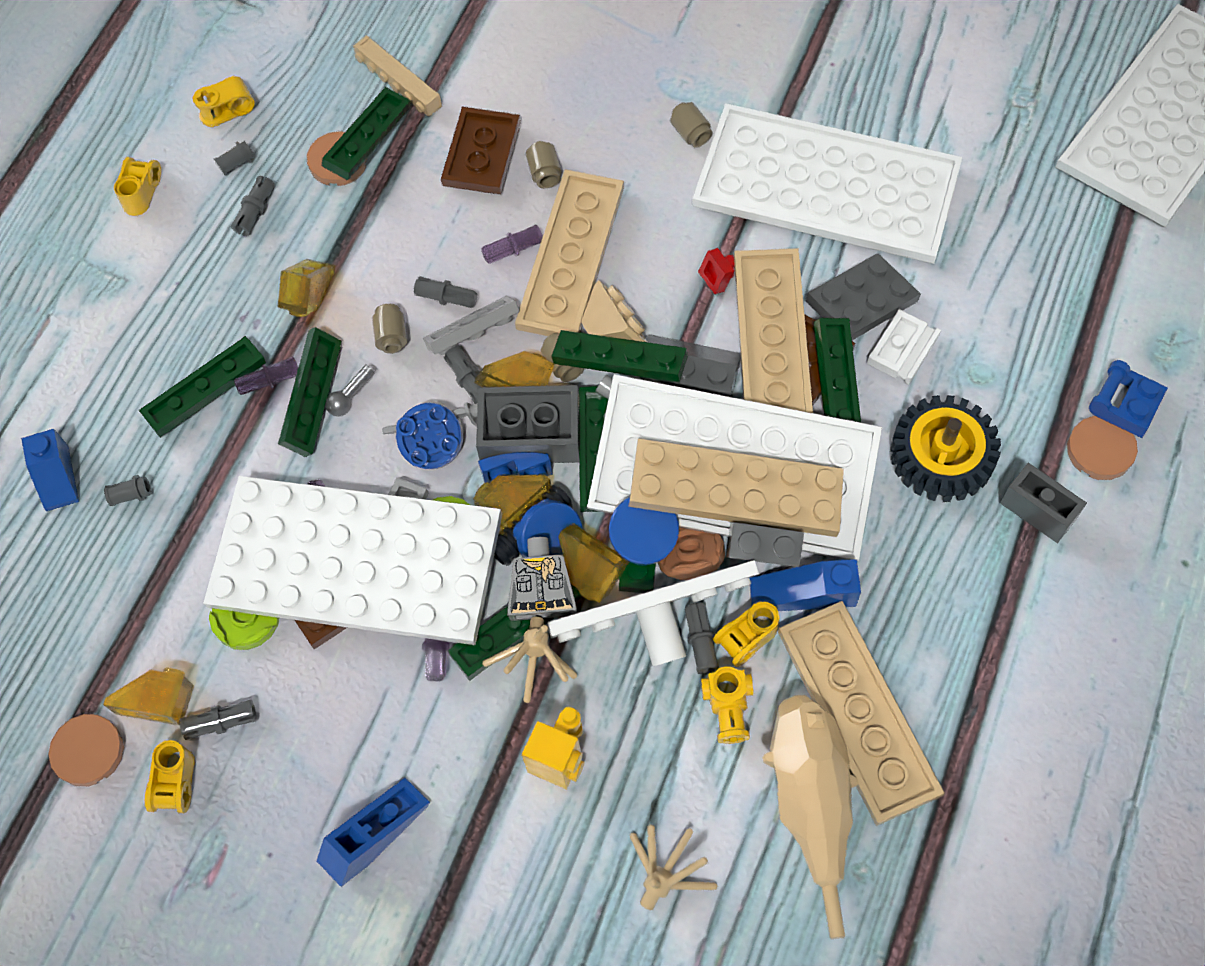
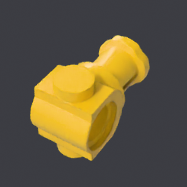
M728 666L719 668L715 673H708V678L701 679V691L703 700H709L712 712L718 714L720 733L717 735L718 743L735 744L749 740L750 734L749 731L745 730L743 711L748 708L746 696H753L751 674H745L744 670H737ZM723 681H729L736 686V690L732 693H724L719 690L718 684ZM730 717L732 718L733 727H731Z

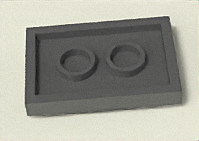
M877 253L808 292L806 302L822 318H849L853 341L895 316L899 309L903 311L917 303L921 293Z

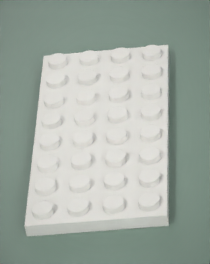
M1179 4L1176 5L1059 158L1056 168L1164 227L1168 225L1205 173V17Z
M725 103L692 198V206L934 264L962 157Z
M614 374L587 509L613 514L620 503L630 498L638 439L844 469L840 532L837 537L804 533L802 551L843 560L857 559L858 562L882 427ZM676 514L679 527L711 534L716 533L727 537L729 536L730 523H733Z
M239 476L203 604L208 608L476 645L502 512L501 509Z

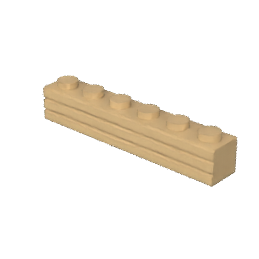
M366 35L353 45L357 61L359 63L363 62L370 72H375L382 82L390 84L393 91L399 92L404 97L410 99L411 103L415 105L420 113H425L430 117L442 107L440 95L370 37Z

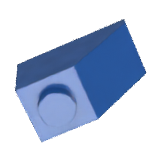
M53 428L21 438L26 467L44 509L50 511L79 502L69 447Z

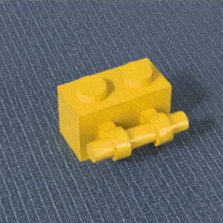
M572 707L563 709L554 727L537 721L521 754L528 773L566 790L571 780L577 782L585 763L581 760L583 752L580 750L578 740L583 732L581 716L578 710Z

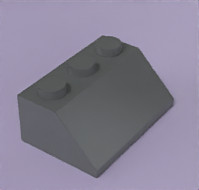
M648 334L646 340L649 343L685 347L688 352L680 383L655 380L666 385L727 397L733 396L741 363L740 353Z
M578 385L478 388L476 448L479 460L507 453L536 452L548 454L551 463H579Z

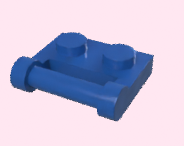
M1113 361L1108 369L1109 376L1099 395L1095 396L1089 404V411L1093 415L1143 438L1168 387L1130 370V366L1125 361ZM1121 383L1129 387L1119 408L1112 405L1111 400Z

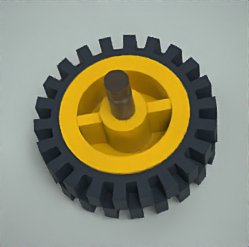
M940 395L932 396L930 403L927 402L926 398L919 400L917 407L911 405L907 409L906 415L902 414L896 426L890 447V452H893L891 456L892 465L897 464L895 473L898 477L905 476L903 484L907 488L912 484L916 486L915 494L921 496L923 491L929 492L928 500L936 501L937 496L941 495L943 496V502H951L953 496H956L957 501H961L966 498L967 493L971 496L975 495L980 487L983 488L987 484L1000 458L1001 439L996 438L999 432L996 425L989 427L992 418L988 414L981 418L979 414L982 408L978 405H975L972 410L966 408L969 400L964 398L961 399L959 405L954 404L955 396L947 395L945 402H941Z

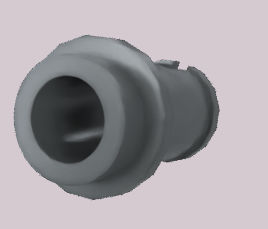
M237 141V146L214 158L224 176L246 161L251 163L250 159L255 155L245 141L241 143Z
M134 475L132 480L105 486L104 494L107 503L110 506H115L116 504L134 499L143 501L146 499V496L151 495V488L145 476Z

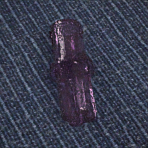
M537 224L514 234L508 232L505 238L481 248L483 258L488 264H491L513 254L519 256L520 251L541 244L543 236Z
M294 356L268 366L262 364L263 369L236 378L234 383L240 395L266 386H270L272 389L275 384L296 377L298 365Z
M425 638V641L422 643V649L425 651V677L428 681L440 682L445 678L446 651L450 647L448 641Z

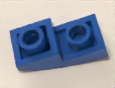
M507 453L478 461L486 487L492 484L500 485L506 483L511 477L516 475L521 486L529 483H540L548 476L553 475L548 454Z

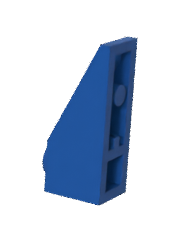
M857 559L821 561L800 566V568L795 567L750 578L751 584L749 585L751 607L758 602L765 601L773 604L778 611L825 609L843 601L845 607H856L861 594Z
M406 778L402 779L325 836L316 862L342 887L367 868L429 806L430 802Z

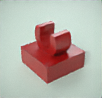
M718 248L707 251L698 273L714 294L725 292L731 278L734 277V255L724 257Z

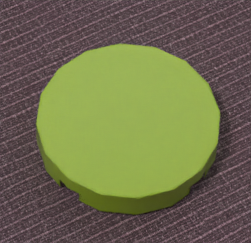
M212 608V612L210 611L209 614L212 632L222 644L235 650H249L261 646L272 637L279 624L278 617Z

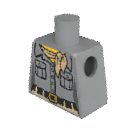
M546 537L527 539L528 557L513 559L508 602V616L510 620H529L533 617H565L577 614L563 555H549V544Z

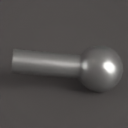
M365 364L342 391L332 392L327 397L325 404L327 411L336 417L347 414L351 409V399L376 372Z

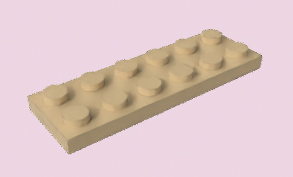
M564 170L519 309L520 312H518L515 321L516 330L550 336L554 333L560 334L561 330L581 332L583 325L581 320L598 276L624 190L623 180Z
M799 248L735 251L734 265L743 400L813 413Z
M638 439L629 507L837 537L840 532L844 469Z
M843 601L780 627L778 634L811 699L830 713L836 721L847 749L849 773L857 778L858 785L856 788L875 825L883 824L942 797L945 794Z

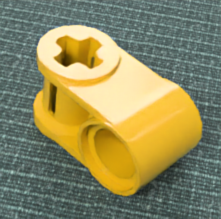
M231 76L218 83L196 90L192 97L194 105L200 110V121L207 127H215L228 120L246 115L255 106V101L242 78L238 76ZM204 96H206L208 103L205 102ZM212 110H213V112H214V114H215V118L212 117V114H211V111H212Z
M126 157L123 160L121 171L114 184V191L124 212L128 215L138 216L148 210L155 189L161 179L159 161L150 160L149 162L136 161L133 157Z
M765 601L758 602L738 618L721 628L713 637V641L716 645L721 644L733 658V665L739 667L776 636L779 627V612L771 603ZM760 616H765L772 621V624L767 628H761L754 623V620Z
M163 741L153 751L149 782L145 791V808L147 812H156L158 809H176L178 813H186L189 809L195 758L190 750L177 741ZM179 752L180 758L178 763L168 768L167 762L169 757Z

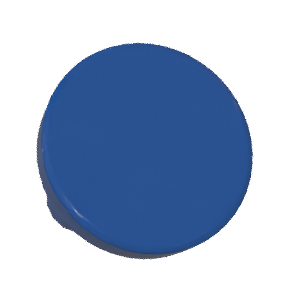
M435 403L416 405L409 409L396 424L398 449L402 456L413 466L423 469H438L451 463L461 450L463 444L462 425L457 416L450 409Z
M630 498L624 500L613 512L609 523V537L615 551L626 561L639 566L651 565L666 558L675 547L679 536V523L676 514L629 507Z
M544 499L525 513L521 521L515 525L513 536L517 540V546L523 558L528 557L527 539L534 537L548 538L549 555H563L566 565L580 548L583 528L578 514L570 506L551 499Z

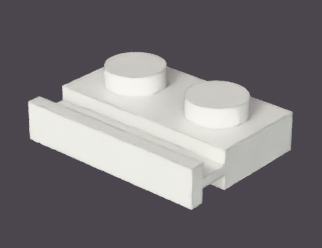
M899 309L870 354L867 364L894 378L899 377L905 380L906 384L910 385L937 341L941 330L938 328L934 330L927 326L928 323Z

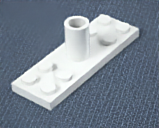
M755 560L557 619L547 623L548 632L551 639L558 637L559 642L562 643L580 637L581 629L592 627L593 633L615 626V619L637 613L652 666L686 657V653L670 603L687 597H692L693 603L717 595L716 589L720 587H725L726 593L746 587L751 584L750 578L759 574Z

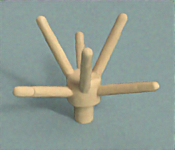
M541 617L530 619V630L524 633V641L483 661V666L487 667L514 655L504 668V673L509 674L525 654L528 655L529 662L524 692L525 703H529L531 700L537 657L546 655L563 682L568 681L567 675L572 679L577 678V673L548 646V626L544 625V619Z
M650 824L647 827L648 856L636 833L630 834L634 848L648 874L643 883L646 891L640 901L644 908L653 910L660 897L665 898L670 889H717L718 886L714 882L680 881L706 865L708 862L706 857L700 858L674 875L671 873L693 834L692 829L686 830L664 868L657 866L654 825Z

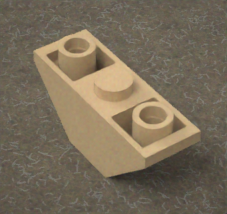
M598 280L594 284L581 320L587 333L647 342L642 334L645 328L633 317L635 313L623 301L625 297L613 285L608 288Z

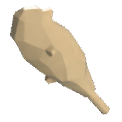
M796 695L783 700L779 705L770 751L762 756L763 763L775 770L778 782L780 821L792 833L800 845L814 883L822 887L830 939L845 938L837 885L844 879L847 839L853 825L851 789L858 785V780L849 773L847 749L834 717L806 695Z

